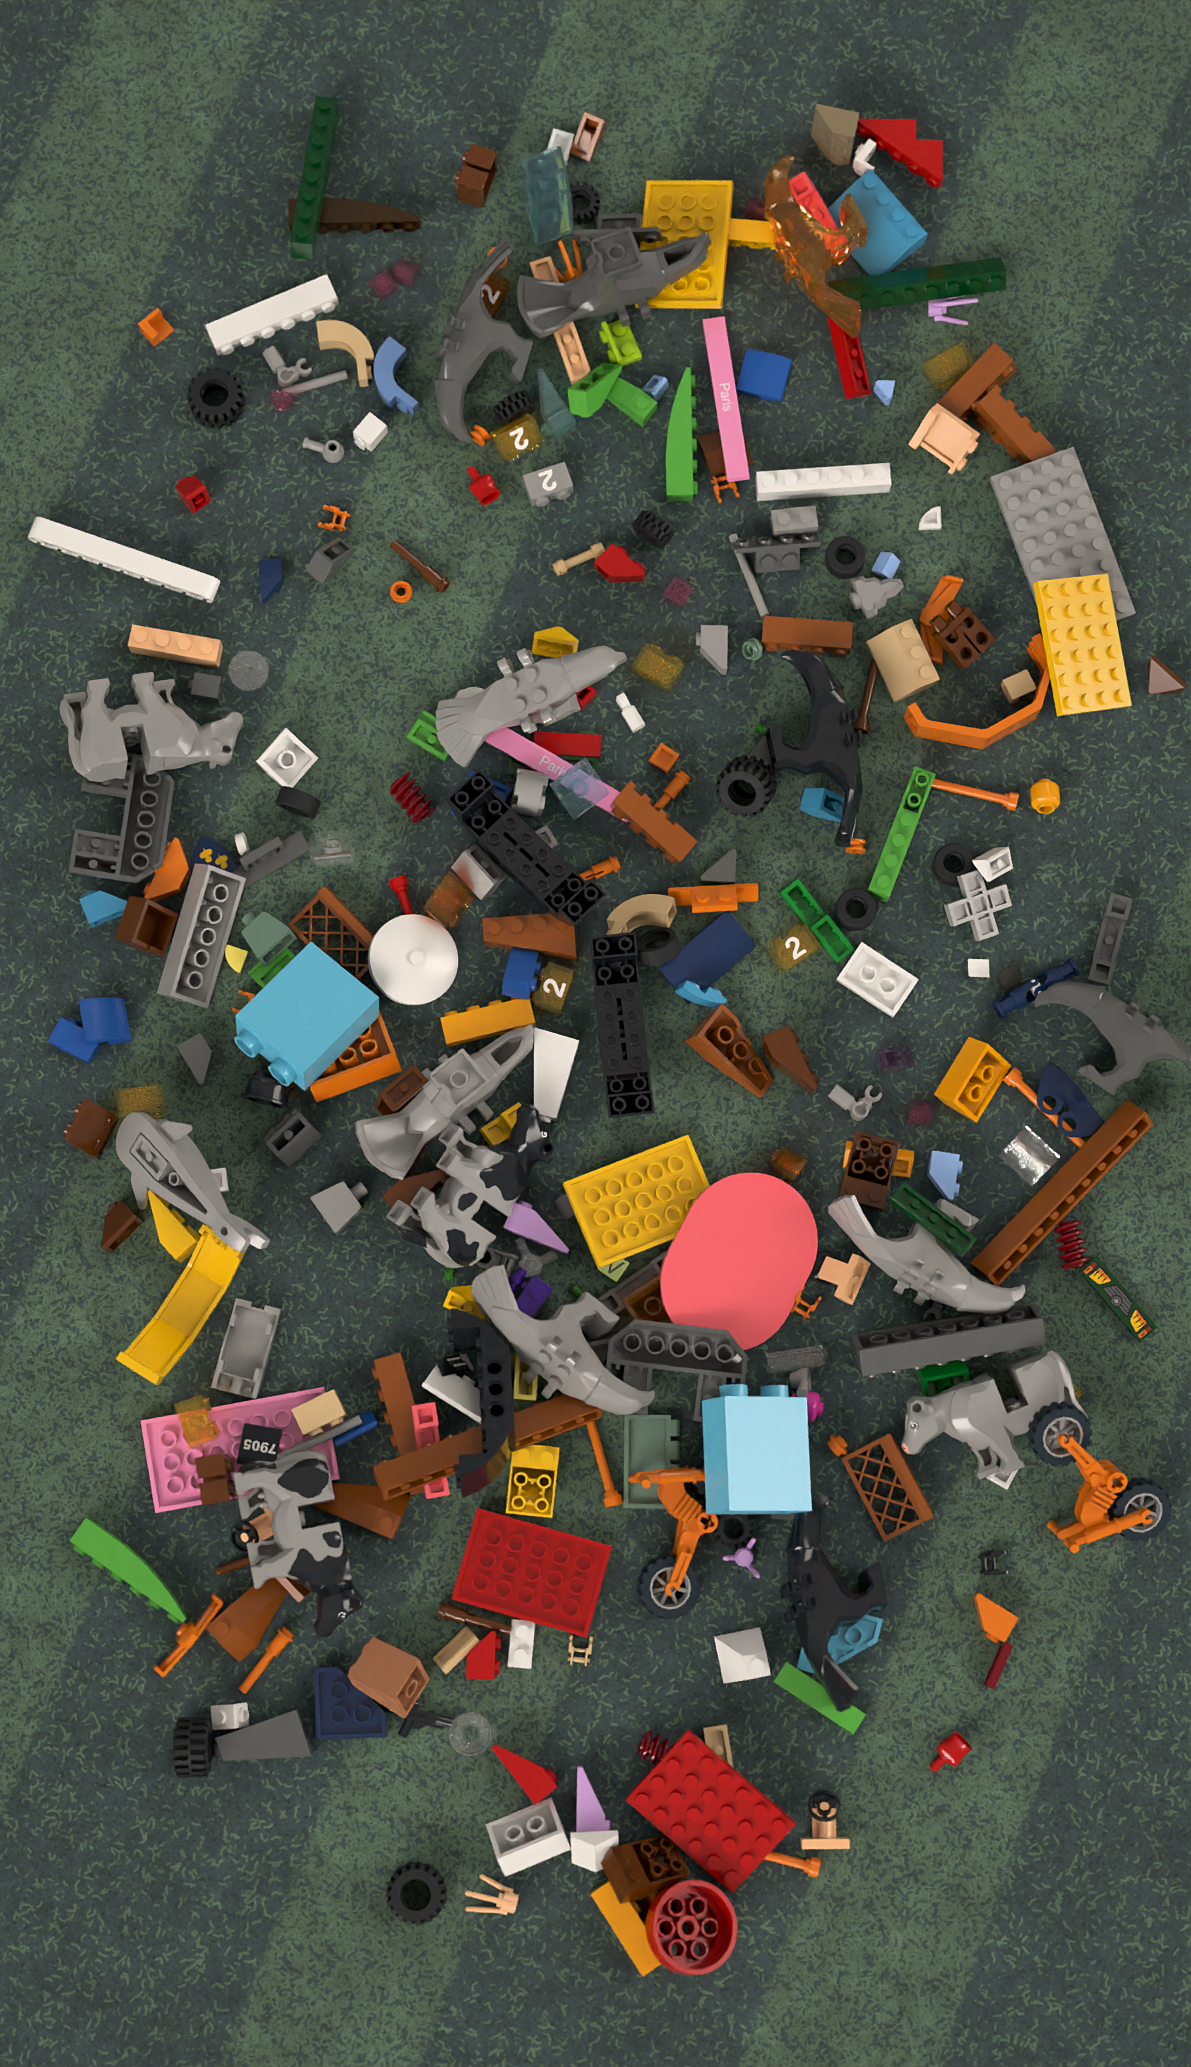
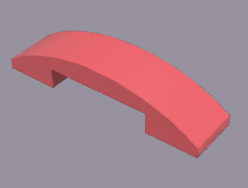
M805 171L786 182L785 184L795 202L801 207L818 238L817 242L827 260L847 249L831 213Z
M435 1402L411 1406L416 1449L419 1450L429 1443L440 1442ZM447 1477L423 1486L426 1499L450 1495Z

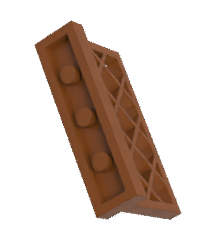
M323 886L318 891L319 894L287 925L306 945L310 942L313 943V934L325 935V948L319 949L325 950L327 955L328 951H340L339 965L343 968L356 967L355 978L359 981L369 971L368 964H360V951L369 950L374 935L328 887ZM319 901L326 906L325 916H314V906ZM329 910H330L335 916H329ZM302 918H310L309 931H300L295 924ZM313 918L325 919V932H313ZM329 919H338L341 922V932H329ZM329 935H341L340 948H328ZM344 935L355 936L356 948H344ZM344 951H356V964H344Z
M892 1433L841 1458L884 1542L935 1516ZM881 1444L885 1452L882 1461L869 1457L872 1447ZM866 1450H868L866 1456L861 1455V1453H863V1452H865ZM855 1456L864 1458L865 1462L862 1472L852 1469L848 1460ZM886 1456L891 1464L885 1462ZM868 1460L881 1464L877 1477L864 1473ZM884 1465L894 1469L896 1474L893 1482L880 1478ZM855 1473L860 1474L859 1481H858V1479H857ZM863 1476L876 1480L873 1492L862 1489L860 1484ZM897 1477L902 1485L896 1483ZM879 1481L892 1485L888 1498L875 1494ZM894 1486L905 1490L906 1498L904 1503L891 1499ZM866 1494L871 1495L870 1502ZM874 1497L887 1501L884 1513L873 1510L871 1505ZM908 1498H909V1500H910L912 1506L907 1504ZM890 1502L903 1506L899 1519L886 1515ZM905 1507L914 1509L919 1519L912 1523L902 1520ZM876 1515L882 1516L881 1522ZM885 1518L898 1522L896 1530L886 1535L882 1527ZM900 1523L906 1524V1526L899 1529Z

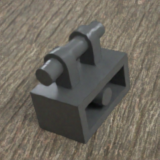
M296 1107L290 1112L284 1113L282 1115L283 1118L274 1127L271 1126L267 1130L268 1133L262 1137L266 1142L265 1144L288 1167L322 1136Z

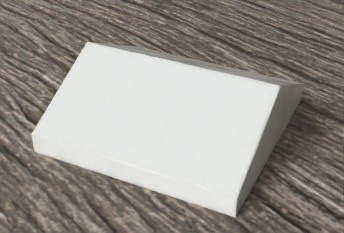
M284 728L256 762L281 786L293 788L318 757L287 728Z
M618 1830L570 1832L572 1863L594 1872L603 1869L600 1862L609 1849L619 1846Z

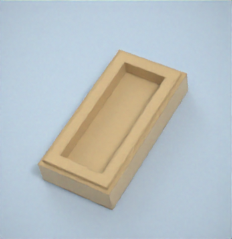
M465 1626L433 1657V1660L447 1674L480 1640Z

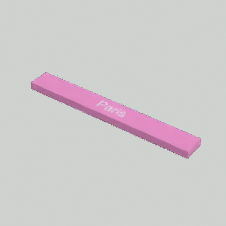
M725 317L703 319L727 482L748 480L749 470Z
M509 728L490 733L484 740V742L533 770L549 775V779L612 814L610 805L620 792Z

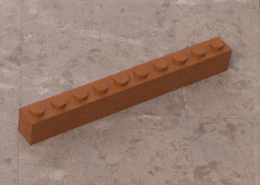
M1126 1100L976 1256L971 1265L978 1274L992 1285L999 1286L1150 1129L1153 1122L1147 1113Z
M558 1394L548 1401L534 1403L529 1408L521 1411L516 1410L514 1411L516 1451L602 1418V1409L586 1404L583 1400L565 1394ZM481 1426L468 1428L461 1434L447 1436L440 1442L426 1444L419 1450L405 1452L398 1458L390 1461L384 1460L374 1466V1476L384 1501L454 1475V1464H459L458 1455L483 1453Z

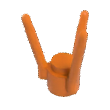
M575 239L573 240L577 270L572 267L563 242L561 240L558 241L568 268L564 272L565 276L563 277L554 266L561 283L571 281L583 274L579 248Z

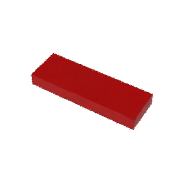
M534 732V743L554 755L598 757L600 759L601 735Z

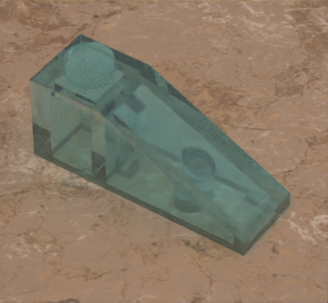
M539 367L537 369L542 421L540 427L545 436L548 437L550 435L554 441L576 428V420L542 368Z

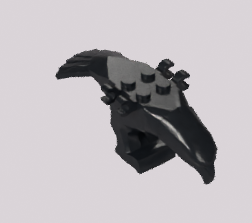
M788 650L781 655V659L788 661L797 669L804 680L810 696L811 709L808 735L800 747H791L783 742L781 726L768 723L765 736L772 769L775 774L780 771H792L802 777L824 773L833 779L843 789L845 794L842 818L834 843L836 846L850 847L863 793L857 748H860V741H863L864 738L862 730H858L856 733L853 732L855 720L859 718L857 708L849 711L843 694L844 687L823 659L812 652Z
M819 1495L811 1500L812 1511L797 1513L793 1518L788 1543L784 1551L787 1554L788 1582H786V1588L780 1589L781 1600L791 1597L792 1605L790 1606V1611L784 1612L785 1623L795 1620L796 1630L804 1653L835 1709L841 1713L851 1708L854 1700L857 1698L859 1688L829 1655V1640L838 1627L853 1626L868 1613H880L881 1610L887 1607V1598L880 1561L868 1566L859 1575L858 1583L862 1589L861 1594L854 1595L840 1582L831 1562L823 1551L821 1542L822 1514L828 1503L833 1499L829 1495Z

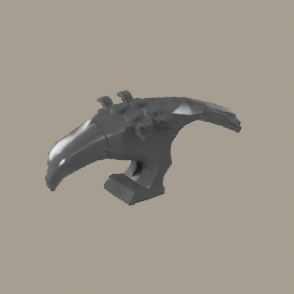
M630 227L593 239L591 242L593 251L586 258L588 268L577 278L566 283H558L524 275L519 276L516 285L519 316L532 334L541 339L557 332L572 321L585 317L607 315L615 311L618 313L622 327L631 324L626 307L638 304L643 320L650 318V309L646 300L656 297L668 285L674 284L706 261L710 237L708 233L703 232L699 236L684 238L651 250L638 249Z
M506 239L499 243L484 263L465 282L454 317L451 316L450 321L443 328L442 335L449 336L444 338V342H442L441 347L438 346L436 356H442L437 378L433 380L438 417L443 428L462 442L472 441L463 419L465 391L468 383L489 355L500 350L507 353L512 361L507 377L512 384L518 385L522 381L533 340H525L518 336L509 323L492 319L481 295L482 286L489 276L504 263L505 258L513 251V245Z
M1075 981L1055 982L1039 993L1034 1001V1007L1036 1008L1047 1004H1063L1079 1010L1091 1018L1113 1047L1115 1065L1111 1070L1099 1072L1093 1064L1087 1063L1080 1066L1077 1072L1113 1096L1117 1093V1088L1125 1082L1138 1078L1144 1067L1151 1062L1177 1059L1191 1073V1047L1160 1027L1159 1023L1161 1021H1159V1017L1154 1014H1148L1145 1017L1139 1013L1141 1005L1134 1001H1129L1128 1004H1125L1106 991L1105 986Z

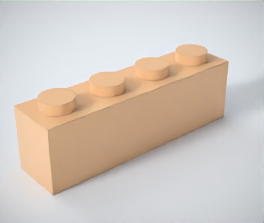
M133 624L128 642L131 653L219 668L223 645L218 639Z

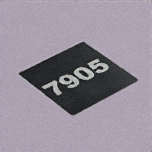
M244 1423L237 1463L245 1464L250 1461L274 1462L277 1460L282 1429Z

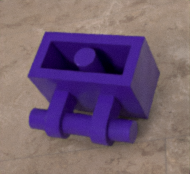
M520 1267L516 1274L513 1273L509 1278L511 1280L509 1285L512 1293L515 1292L518 1286L524 1289L516 1303L521 1312L533 1319L553 1288L535 1276L532 1277L529 1283L525 1282L523 1278L528 1272Z

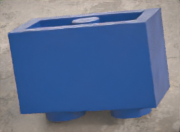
M512 947L503 978L502 995L529 1000L531 991L535 992L537 978H535V975H540L542 962L538 961L539 952Z
M61 1017L48 1042L91 1065L103 1042L86 1045L83 1028L79 1027L81 1023L71 1017H68L67 1020Z

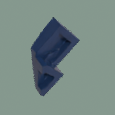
M281 558L259 560L262 603H267L269 601L268 597L275 591L279 592L282 588Z

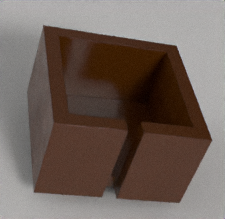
M471 143L469 151L465 150L462 163L464 165L462 170L458 169L454 182L457 185L455 191L458 192V200L483 208L498 170L496 151Z
M129 896L115 939L144 953L164 957L179 914L146 898Z
M225 1453L195 1458L198 1479L203 1478L204 1482L199 1484L202 1505L235 1501L237 1492L235 1482L232 1481L231 1472L235 1471L233 1458L228 1457V1454Z

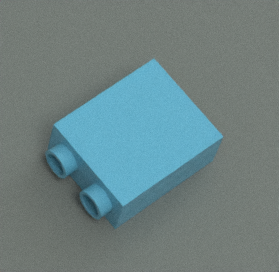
M310 942L235 1015L237 1036L234 1040L237 1046L249 1057L254 1058L260 1053L271 1062L268 1069L281 1084L289 1086L292 1082H295L305 1091L379 1017V997L315 944Z
M744 1384L719 1386L720 1397L702 1401L706 1514H793L812 1511L807 1397H789L787 1385L761 1386V1397L748 1396V1386Z

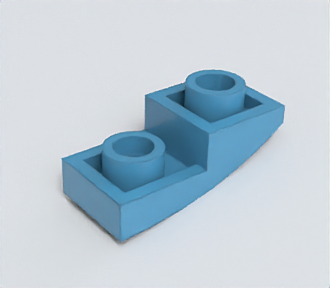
M688 980L679 984L674 991L693 1003L707 1007H717L719 1004H725L727 1001L718 989L708 987L700 990L696 983Z

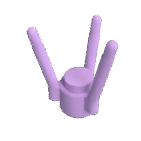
M951 297L928 301L929 317H934V321L968 325L967 321L942 316V314H946V306L977 303L978 298L946 301L958 298Z
M752 1538L745 1548L738 1549L735 1555L723 1556V1560H735L738 1565L746 1566L756 1578L760 1577V1574L751 1564L753 1554L750 1550L756 1542L755 1538Z

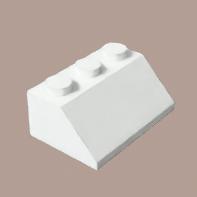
M436 1365L422 1384V1387L481 1424L480 1391L474 1387L476 1382L465 1375L463 1378L455 1374L442 1377Z
M552 1798L486 1824L496 1858L505 1877L571 1850Z

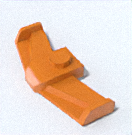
M949 575L941 577L928 603L922 609L919 619L921 640L932 663L943 665V647L932 636L935 631L932 629L929 621L936 615H941L945 621L950 617L944 608L950 601L954 600L964 581L961 578Z
M212 1593V1602L196 1623L192 1620L187 1624L185 1622L182 1623L175 1633L178 1635L176 1637L178 1645L160 1665L155 1664L153 1666V1669L162 1677L166 1676L195 1643L223 1606L222 1599L215 1593Z

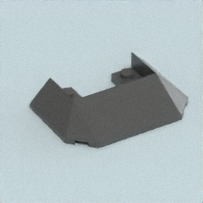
M127 753L128 763L125 779L114 778L103 782L89 781L83 776L81 791L126 798L120 836L75 829L68 872L138 883L162 867L175 783L172 777L167 775L164 770L147 775L143 756Z
M635 1319L609 1339L606 1368L616 1378L640 1391H650L653 1369L699 1374L693 1420L703 1422V1400L720 1397L719 1386L745 1385L748 1356L728 1330ZM648 1405L642 1407L635 1414L647 1415Z

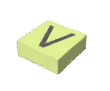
M622 1259L598 1270L617 1283L630 1263Z

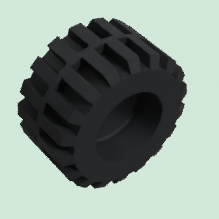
M215 367L213 371L210 368H206L205 373H202V371L198 372V378L193 377L191 379L192 385H188L187 388L189 392L187 393V399L193 416L203 426L206 423L208 428H213V425H216L217 429H222V424H226V427L231 426L230 421L236 422L238 420L237 415L241 416L243 413L242 407H245V397L239 380H237L233 373L230 375L227 369H224L222 372L220 367ZM220 389L229 394L227 400L219 406H209L203 402L205 396L212 390Z
M742 755L741 758L735 757L726 765L716 782L715 787L718 788L716 796H720L718 801L720 804H725L724 809L733 811L732 814L735 816L741 814V817L746 818L748 814L750 817H754L757 813L760 814L766 809L777 790L775 789L777 786V781L774 780L776 777L775 772L770 771L772 767L769 764L766 766L763 759L756 760V756L751 755L750 758L747 755ZM737 780H745L751 783L756 793L744 791L739 786Z
M179 1717L175 1723L173 1735L175 1773L178 1778L208 1777L211 1771L213 1755L211 1722L208 1717Z
M410 1862L403 1867L401 1866L391 1877L386 1890L387 1905L390 1906L391 1913L396 1915L399 1921L407 1922L406 1924L408 1925L416 1924L418 1926L432 1921L433 1918L439 1915L447 1897V1887L445 1886L443 1876L428 1863ZM413 1879L424 1881L431 1891L428 1903L419 1908L409 1906L403 1899V1888L407 1882Z

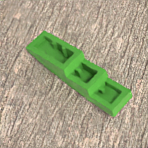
M788 1662L784 1664L774 1680L776 1684L852 1734L855 1733L866 1715L853 1705L850 1709L841 1713L837 1711L824 1687Z

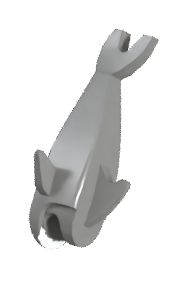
M133 1112L124 1118L116 1137V1152L120 1160L132 1172L131 1184L139 1209H146L149 1198L148 1191L152 1190L166 1201L210 1226L214 1233L231 1248L239 1252L246 1251L249 1244L259 1249L267 1248L271 1241L252 1224L229 1213L208 1164L197 1146L187 1135L192 1131L191 1124L169 1121L167 1119H153L150 1115L143 1112Z

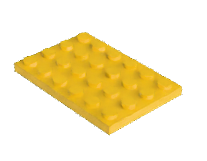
M732 180L646 182L642 228L659 227L663 237L662 241H656L655 243L640 242V250L655 249L684 238L699 236L703 232L708 233L710 237L706 261L674 284L668 285L656 297L646 300L649 308L722 309L734 187Z
M1108 574L1034 582L1033 587L1057 716L1132 706Z
M689 1135L563 1183L598 1269L673 1240L693 1202L710 1186Z

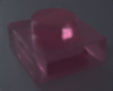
M387 270L368 281L380 301L399 290V287Z
M271 390L270 401L272 406H275L278 410L294 408L295 399L293 393Z
M675 576L663 593V597L682 608L694 591V587Z

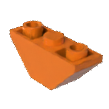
M175 837L165 847L163 866L154 871L155 877L152 882L147 883L144 889V898L152 902L181 893L191 874L179 839Z

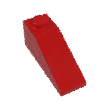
M498 1744L492 1746L493 1751L535 1805L558 1787L556 1784L558 1778L550 1768L546 1770L543 1766Z

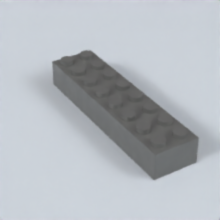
M1034 1303L1016 1305L1005 1312L992 1315L971 1313L852 1334L856 1362L862 1376L877 1377L880 1373L886 1372L900 1373L903 1369L908 1368L922 1369L926 1365L931 1364L945 1365L953 1360L968 1361L971 1357L976 1356L990 1357L998 1352L1013 1353L1021 1348L1036 1349L1040 1345L1046 1344L1043 1318Z

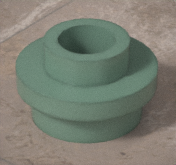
M756 638L748 639L742 646L745 658L751 660L761 658L763 650L761 643Z

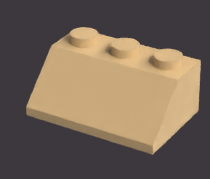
M912 619L895 625L866 642L893 702L928 689L940 680Z

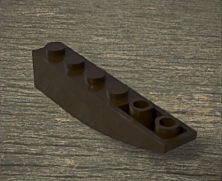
M324 198L318 234H327L329 231L347 234L359 230L361 233H371L373 230L391 233L394 230L402 229L405 232H414L416 229H421V221L417 215L377 203L354 199ZM288 199V224L290 232H292L297 199Z

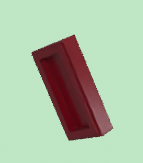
M1001 1642L984 1681L985 1686L995 1689L1012 1650V1645Z

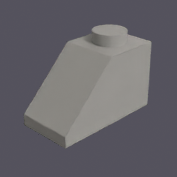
M701 625L700 632H696V646H700V653L722 675H726L728 626Z

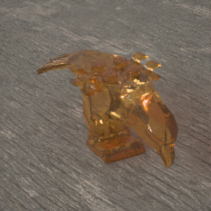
M794 156L782 157L769 168L764 182V218L769 221L776 241L774 245L777 252L773 257L777 265L781 264V260L785 259L784 266L786 270L783 272L785 281L789 283L790 279L794 277L807 297L854 339L861 332L860 304L858 301L826 286L825 278L831 267L845 264L853 250L866 246V237L868 236L867 225L850 193L845 196L839 211L842 227L835 230L822 225L804 207L797 203L792 194L788 173L794 161Z

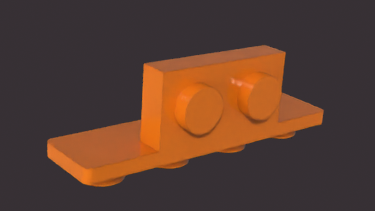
M758 883L668 888V896L674 897L676 906L691 905L692 913L738 910V903L758 901Z

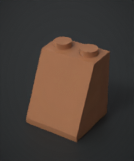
M372 1637L369 1643L365 1644L356 1663L351 1665L347 1675L354 1687L404 1719L430 1680L418 1658L375 1637Z

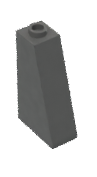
M299 1709L216 1738L217 1743H214L217 1757L221 1756L223 1761L308 1757L313 1754Z

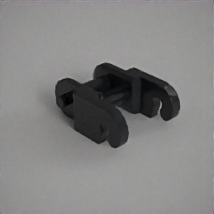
M1008 1551L989 1552V1556H985V1553H982V1556H978L982 1560V1570L979 1573H984V1576L987 1575V1572H991V1575L1010 1574V1571H998L995 1564L996 1555L1008 1554ZM986 1558L992 1559V1570H987Z

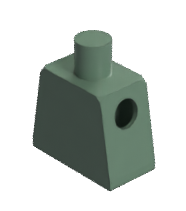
M265 911L257 917L252 912H249L242 919L246 927L241 933L256 957L265 967L297 939L288 926Z

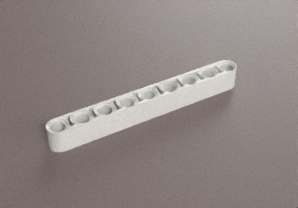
M35 517L28 535V539L34 543L38 541L41 542L40 545L55 550L61 549V552L75 557L82 556L84 560L98 565L102 563L104 567L118 572L122 570L124 574L139 579L143 577L147 582L159 586L163 584L165 588L182 593V591L186 592L185 595L200 600L206 599L208 603H213L220 584V580L213 576L42 517Z

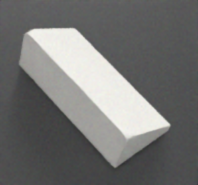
M1009 847L993 848L972 860L987 882L1013 869Z

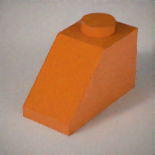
M975 1593L974 1601L981 1628L987 1632L985 1637L996 1644L999 1640L1005 1642L1019 1618L981 1594Z

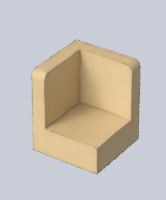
M1027 669L1004 679L1000 685L1010 705L1018 702L1020 697L1036 689Z

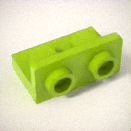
M620 320L607 324L606 321L601 323L599 335L602 343H607L610 349L607 350V354L611 363L615 362V364L625 366L642 359L629 325L622 327Z

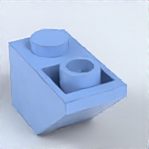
M932 1150L927 1176L944 1199L952 1202L954 1197H958L960 1184L956 1183L957 1174L961 1175L963 1161H959V1154Z

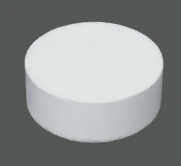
M244 832L236 834V846L239 854L242 855L249 850V845Z

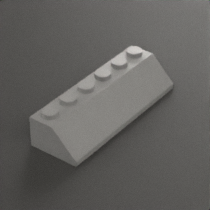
M195 863L157 994L208 1008L246 878L211 865Z

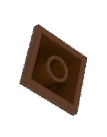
M122 1200L119 1203L114 1202L107 1209L108 1214L104 1219L101 1247L110 1254L144 1222Z

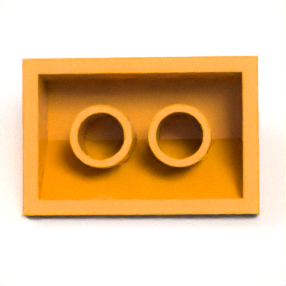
M968 1037L934 1095L947 1106L977 1123L1012 1065L989 1044Z

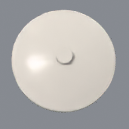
M407 914L390 920L376 932L368 950V968L375 985L385 996L405 1005H422L439 998L449 989L457 973L458 953L451 935L440 923L423 915Z

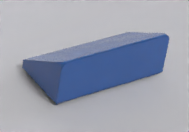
M371 1410L360 1416L362 1424L333 1437L337 1447L343 1446L378 1426V1422Z

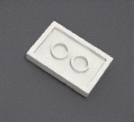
M861 942L836 981L893 1018L919 979Z

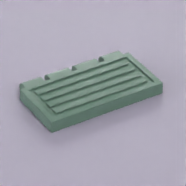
M624 1415L623 1508L666 1509L658 1497L659 1484L651 1483V1486L645 1489L638 1482L630 1483L628 1477L636 1472L679 1468L680 1464H670V1460H680V1441H671V1436H680V1420H671V1415Z

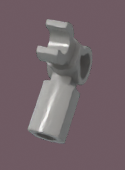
M271 346L262 353L272 371L278 374L277 381L281 387H290L293 382L299 380L300 376L307 377L312 373L311 367L307 370L301 369V366L306 364L305 358L298 360L296 366L286 368V364L275 346Z
M837 1084L828 1097L843 1109L850 1110L851 1117L854 1120L861 1121L866 1118L872 1109V1103L880 1100L882 1093H879L877 1097H871L869 1092L873 1086L870 1085L864 1091V1098H860L856 1102L854 1100L855 1097Z

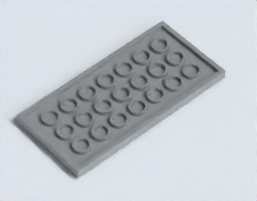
M1074 447L989 478L1035 602L1034 582L1108 574L1116 621L1136 614Z

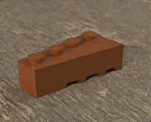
M993 343L943 396L938 404L966 423L968 417L976 411L978 403L996 385L1000 388L1018 371L1014 360L997 344Z
M997 385L978 403L973 417L975 424L982 430L986 429L996 444H1002L1007 449L1006 451L1011 458L1018 459L1024 465L1058 452L1040 431L1036 430L1034 432L1032 430V424L1026 416H1019L1014 408L1016 405L1010 399L1004 400L999 394L1002 390Z
M630 781L611 803L612 814L620 820L622 818L630 823L628 827L639 835L641 832L647 837L645 841L654 849L660 848L664 852L663 857L670 863L676 862L679 864L698 841L677 822L673 821L671 823L669 821L670 817L657 806L655 808L652 807L651 799L645 793H637L634 790L636 785Z
M549 913L482 918L485 946L509 950L514 947L536 951L542 955L577 961L574 926H569L559 921Z

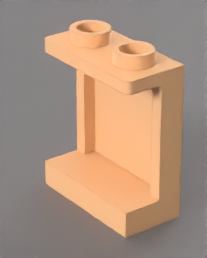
M937 403L929 410L908 445L915 450L922 446L951 468L948 472L952 475L957 469L961 471L968 461L966 459L967 454H972L979 444L976 440L980 433Z

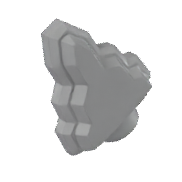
M863 576L851 578L854 592L849 593V597L854 610L861 608V611L868 620L876 616L878 610L885 607L887 600L895 597L904 588L901 579L887 578L880 581L875 577L865 579Z

